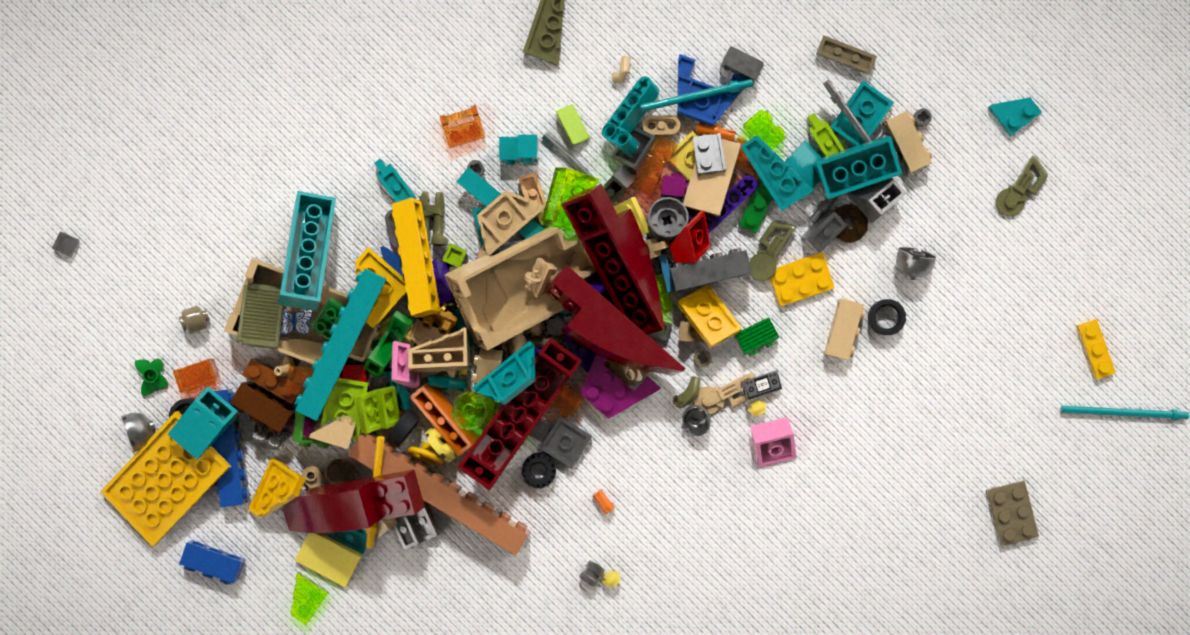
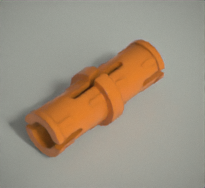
M701 122L698 123L696 134L715 135L720 133L721 139L734 141L736 131L721 128L717 124L712 127Z

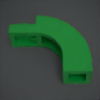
M396 311L382 339L367 358L363 369L380 379L392 362L393 342L404 343L412 328L413 320Z

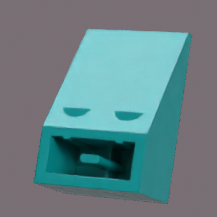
M207 387L170 430L168 436L198 460L238 417V411L210 387Z

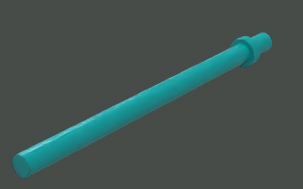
M1061 405L1060 407L1061 413L1168 418L1172 421L1189 419L1188 412H1181L1177 409L1162 411Z

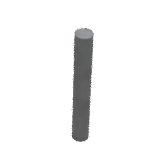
M547 132L543 135L542 139L583 176L589 172L584 165Z

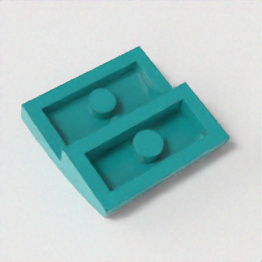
M804 140L785 162L812 188L820 181L813 161L822 157Z

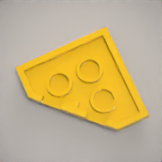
M368 247L355 261L356 277L360 270L364 271L366 268L387 278L366 320V323L374 329L406 294L405 278Z
M271 457L248 510L256 516L264 518L298 497L306 478L279 459Z

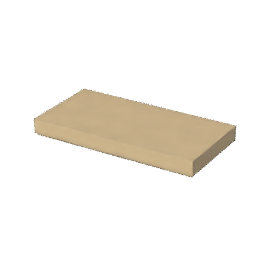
M724 139L721 140L726 172L721 171L698 176L697 164L695 162L683 201L686 208L699 212L704 211L706 214L720 217L741 148L740 143Z

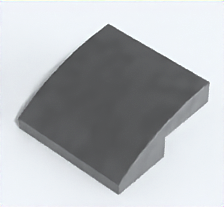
M424 500L425 507L415 515L394 518L397 524L393 527L404 550L441 534L432 512Z

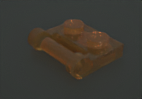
M476 105L470 106V109L447 116L445 114L439 116L449 149L486 138ZM469 116L474 117L473 121L450 128L448 126L450 122Z

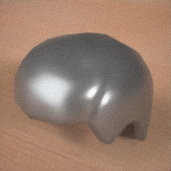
M692 405L686 408L682 415L683 427L692 436L706 434L711 425L710 413L703 406Z

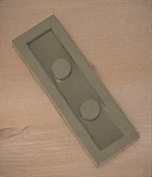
M823 35L816 55L870 75L877 58L876 55Z

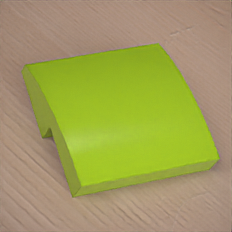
M395 386L369 391L356 396L362 433L368 434L380 428L388 429L393 427L400 419Z

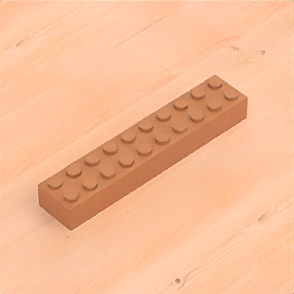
M372 432L360 435L348 456L373 470L376 439L378 436ZM388 442L384 443L381 475L415 469L421 495L425 502L507 551L517 555L530 531L527 529L528 526L521 521L516 523L510 519L512 516L504 511L499 513L494 510L495 506L491 503L479 501L476 494L470 491L468 493L461 490V485L454 481L449 483L444 480L445 476L437 471L432 473L428 470L429 467L420 461L416 463L411 460L413 457L405 452L399 453L395 450L396 447Z

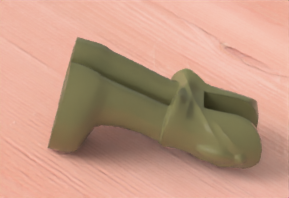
M423 191L419 196V201L422 203L429 245L430 218L434 217L431 245L448 246V238L443 235L442 219L445 214L443 192H436L435 205H429V192Z

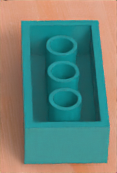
M887 135L813 161L824 196L827 199L902 174L892 138Z

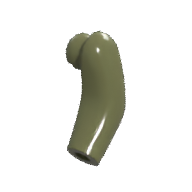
M691 376L687 389L679 396L673 397V404L677 408L687 406L698 397L701 378Z

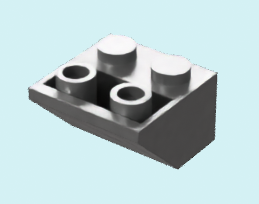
M889 178L851 191L847 195L873 223L907 193L894 179Z

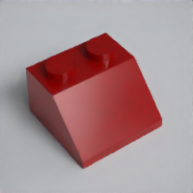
M700 211L672 242L670 250L674 263H695L711 247L704 211Z

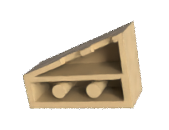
M467 327L452 334L444 335L434 341H428L408 349L409 370L412 373L470 370V345Z

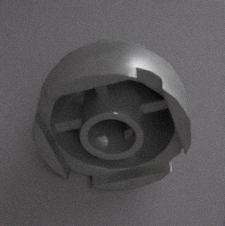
M899 247L896 264L898 269L905 274V278L916 280L917 277L927 276L932 271L936 260L935 255L923 250L921 252L914 251L915 248Z
M136 412L121 416L133 452L140 450L153 436V431H156L153 420L148 421L145 415Z

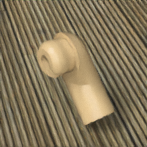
M629 56L621 57L620 72H613V82H618L619 84L625 80L630 70L631 58Z

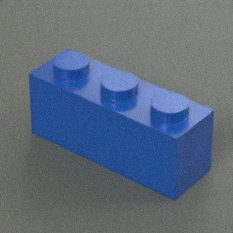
M190 540L186 543L179 564L183 565L185 570L191 572L197 570L202 572V575L207 578L216 577L220 579V582L231 585V583L234 584L238 581L246 559Z

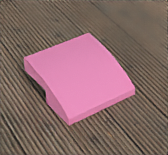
M394 341L392 345V381L411 388L419 387L420 372L412 373L408 367V349L412 347H410V344Z

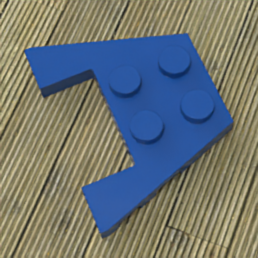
M681 54L678 57L677 96L714 88V86L690 78L696 60ZM733 74L731 81L737 80V82L749 79ZM740 89L739 92L735 93L727 92L677 104V114L713 127L744 89Z

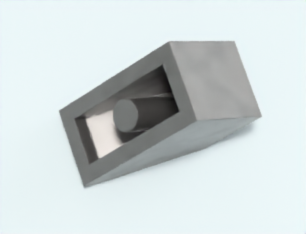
M625 165L613 174L603 186L613 205L638 179Z

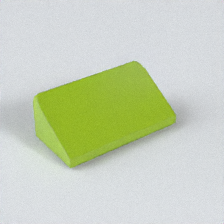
M573 104L556 111L573 147L590 139Z

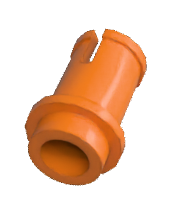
M602 489L592 496L602 509L601 512H604L605 515L615 508L613 506L614 503L610 502Z

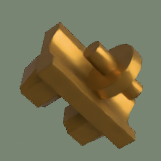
M444 303L442 308L440 307L441 312L422 317V327L431 329L433 324L440 326L438 332L442 335H447L451 331H455L458 317L454 316L452 311L447 310L448 304Z

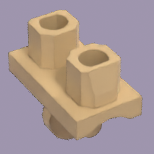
M537 258L532 271L527 272L524 276V279L527 281L525 287L531 290L536 298H540L543 291H546L545 288L549 284L550 276L555 275L557 268L552 263H547L542 258Z

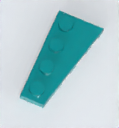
M758 135L740 146L781 211L815 191Z

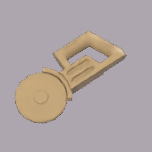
M750 372L720 388L714 386V388L709 386L702 387L693 403L694 405L703 406L710 414H714L720 407H724L725 399L728 398L734 408L748 400L745 399L744 394L736 399H733L732 395L741 391V381L754 378V375Z

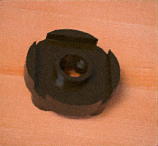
M843 205L834 211L845 223L847 218L854 223L852 229L845 227L835 237L837 240L853 243L860 240L868 231V218L856 205Z

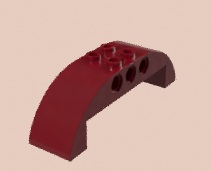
M549 338L535 358V382L506 405L502 404L457 468L490 491L582 360Z

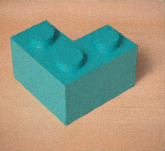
M537 134L499 137V161L503 162V165H515V162H522L525 166L534 165V162H538L539 139Z

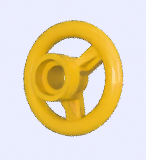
M423 441L421 448L409 447L407 449L411 456L433 465H442L444 463V460L435 454L436 451L429 442Z

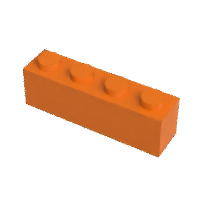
M427 382L410 396L412 401L458 456L473 446L479 438L438 387H432Z

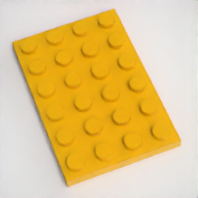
M179 411L172 414L148 440L147 444L100 491L152 547L161 541L231 467L212 446L197 460L168 436L170 430L182 417Z

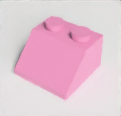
M788 417L750 426L760 468L797 459L794 434Z

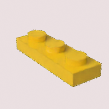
M1093 319L1078 324L1077 328L1095 379L1115 374L1116 372L1098 320Z

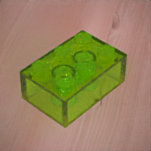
M555 167L541 223L576 233L561 204L572 195L596 186L599 178L569 168Z

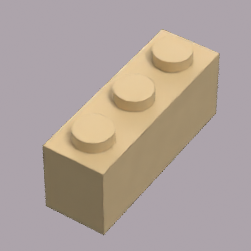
M905 111L886 120L883 125L888 135L892 138L895 150L901 155L900 160L908 175L931 164L932 155L929 149H925L922 143L924 139L921 132H917L914 126L916 124L914 117L908 111Z
M842 298L838 299L824 354L844 360H849L850 357H853L855 346H853L854 339H857L860 333L858 324L860 320H863L865 314L864 304Z

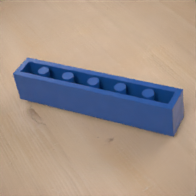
M232 389L214 391L234 407L230 403L235 394ZM239 414L235 421L212 444V447L231 465L217 481L220 507L242 505L247 503V499L250 497L249 489L245 486L247 472L245 468L243 469L242 461H244V451L240 449L242 435L237 427Z

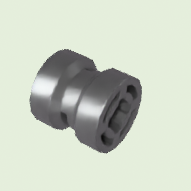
M589 560L586 564L587 568L581 572L579 578L595 587L598 583V577L602 576L605 570Z

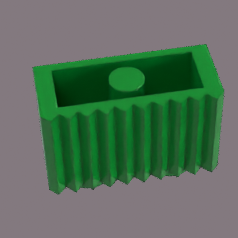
M767 317L741 330L734 337L743 355L748 354L751 357L760 352L758 348L764 345L766 348L775 345L779 335L770 318Z

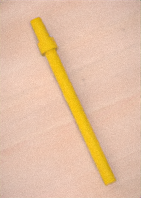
M378 436L376 439L373 477L381 476L385 439L382 436ZM377 524L365 529V533H367V548L374 547Z

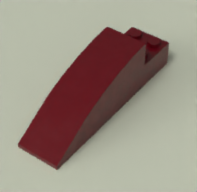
M602 184L569 197L561 206L616 308L647 335L663 330L665 327L657 280L646 243L632 210L628 209L617 213Z
M568 265L560 270L546 286L547 295L554 301L558 300L566 312L574 314L559 332L577 345L604 359L632 369L671 376L681 373L686 369Z
M415 469L304 489L300 491L298 497L282 506L289 531L304 533H329L366 529L372 527L380 520L415 515L425 507Z

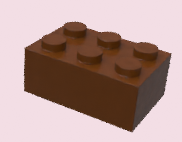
M242 382L230 401L234 405L233 408L242 414L244 412L251 415V420L259 424L263 422L268 425L266 428L276 434L277 432L288 431L295 419L296 409L252 382Z

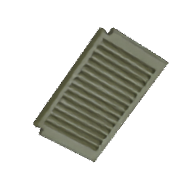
M251 282L250 286L244 285L237 341L243 342L242 345L278 349L283 305H278L281 286Z

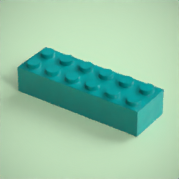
M297 191L278 305L318 311L336 198Z

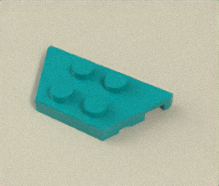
M531 341L526 343L472 387L473 390L506 405L535 382V345Z

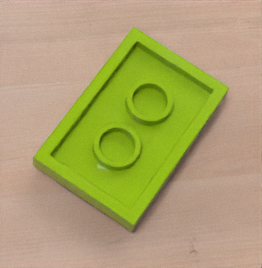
M338 377L324 406L321 425L336 417H342V415L352 417L356 425L351 439L358 440L361 426L356 396L367 392L369 382Z

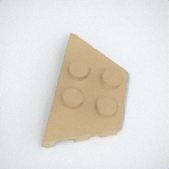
M505 190L477 214L487 255L490 256L545 207Z

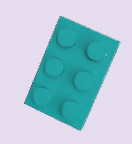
M863 80L846 104L870 137L894 102ZM841 111L830 126L832 131L853 146L863 144L864 142Z

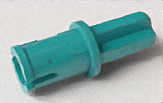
M430 375L428 380L430 386L444 388L447 391L449 389L464 391L467 386L466 379L451 378L449 375L446 377Z

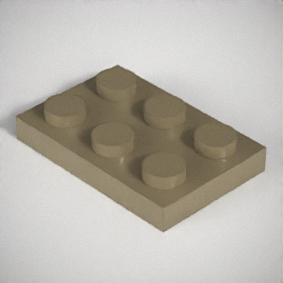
M1024 480L986 489L1001 546L1039 537Z

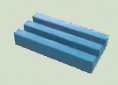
M659 255L658 259L666 292H674L675 289L667 255Z

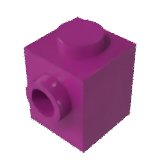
M671 173V176L663 175L660 196L683 199L689 183H686V178H683L682 174Z

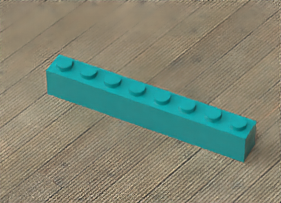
M366 268L364 271H359L355 279L358 283L355 289H350L346 297L349 302L346 307H341L338 313L340 320L338 324H333L329 332L332 336L329 342H324L320 350L323 355L320 360H315L312 366L314 373L312 377H307L303 385L306 389L303 395H298L294 403L297 406L295 411L316 421L318 420L387 278Z

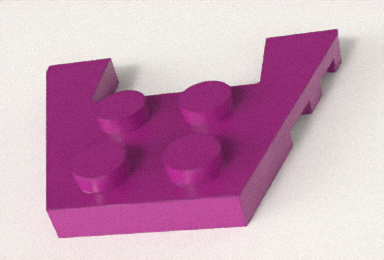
M596 355L580 394L609 419L657 392L661 387L647 376L634 391L605 365L607 359Z

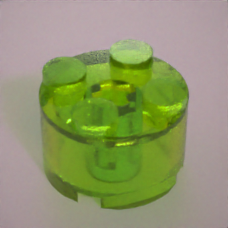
M470 391L460 394L454 400L452 416L460 428L480 430L487 427L498 410L494 400L476 391Z

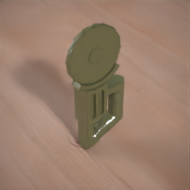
M1031 156L1014 185H1009L1007 189L1002 190L997 195L995 200L996 207L1002 215L1009 217L1019 214L1023 210L1024 201H1027L1025 191L1036 195L1048 177V173L1036 156ZM1031 165L1034 166L1039 174L1032 187L1029 186L1034 178L1033 173L1029 169Z
M771 222L758 241L767 249L757 251V254L749 261L752 270L750 275L754 279L766 281L775 274L776 262H778L777 257L797 227L795 225ZM775 230L788 231L785 237L775 236L770 244L767 242Z

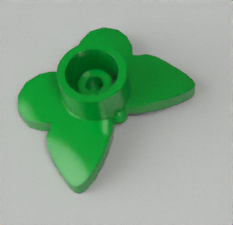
M157 358L152 362L149 360H136L134 362L144 380L141 385L142 396L154 393L156 388L165 389L168 386L167 379L161 375L164 367L161 359Z

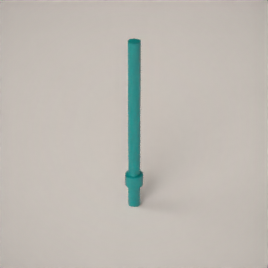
M753 80L731 81L727 85L640 104L641 112L722 93L739 92L740 89L753 87Z

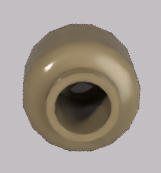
M199 306L185 309L181 312L182 316H179L183 330H187L189 333L205 329L207 327L206 321H209L207 311H202Z

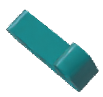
M643 76L635 83L602 129V136L611 145L625 154H632L638 148V141L630 133L647 112H641L640 104L653 102L659 95L660 90L649 77Z

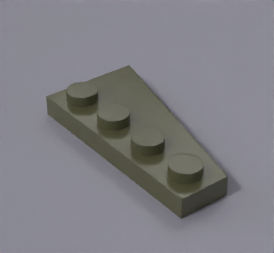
M540 0L522 53L557 66L559 65L564 0Z

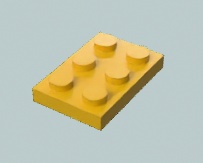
M823 252L777 267L775 274L770 278L780 307L835 288Z
M709 284L680 299L676 304L710 349L742 330V327Z

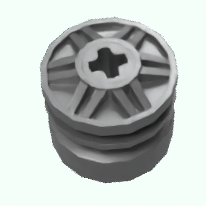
M665 197L655 201L650 207L646 219L651 231L649 235L653 239L658 238V242L669 240L672 243L687 225L689 220L688 211L682 202L672 197ZM668 219L669 224L663 225V222Z

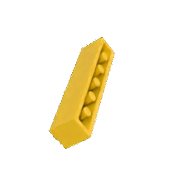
M409 198L392 204V217L395 221V235L399 244L398 253L402 261L401 270L405 278V291L408 295V309L411 316L422 318L439 313L441 309L422 203L417 199Z

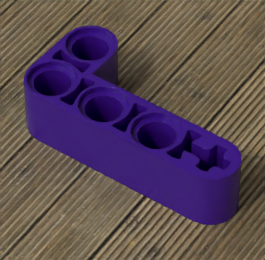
M743 177L727 192L723 205L725 210L724 216L717 217L705 213L706 220H709L711 223V228L708 229L709 233L757 188V181L754 177ZM743 181L746 183L750 181L752 189L747 188L742 194L740 189L745 185ZM734 193L738 196L739 200L737 203L730 202V194ZM688 213V219L691 221L695 216Z

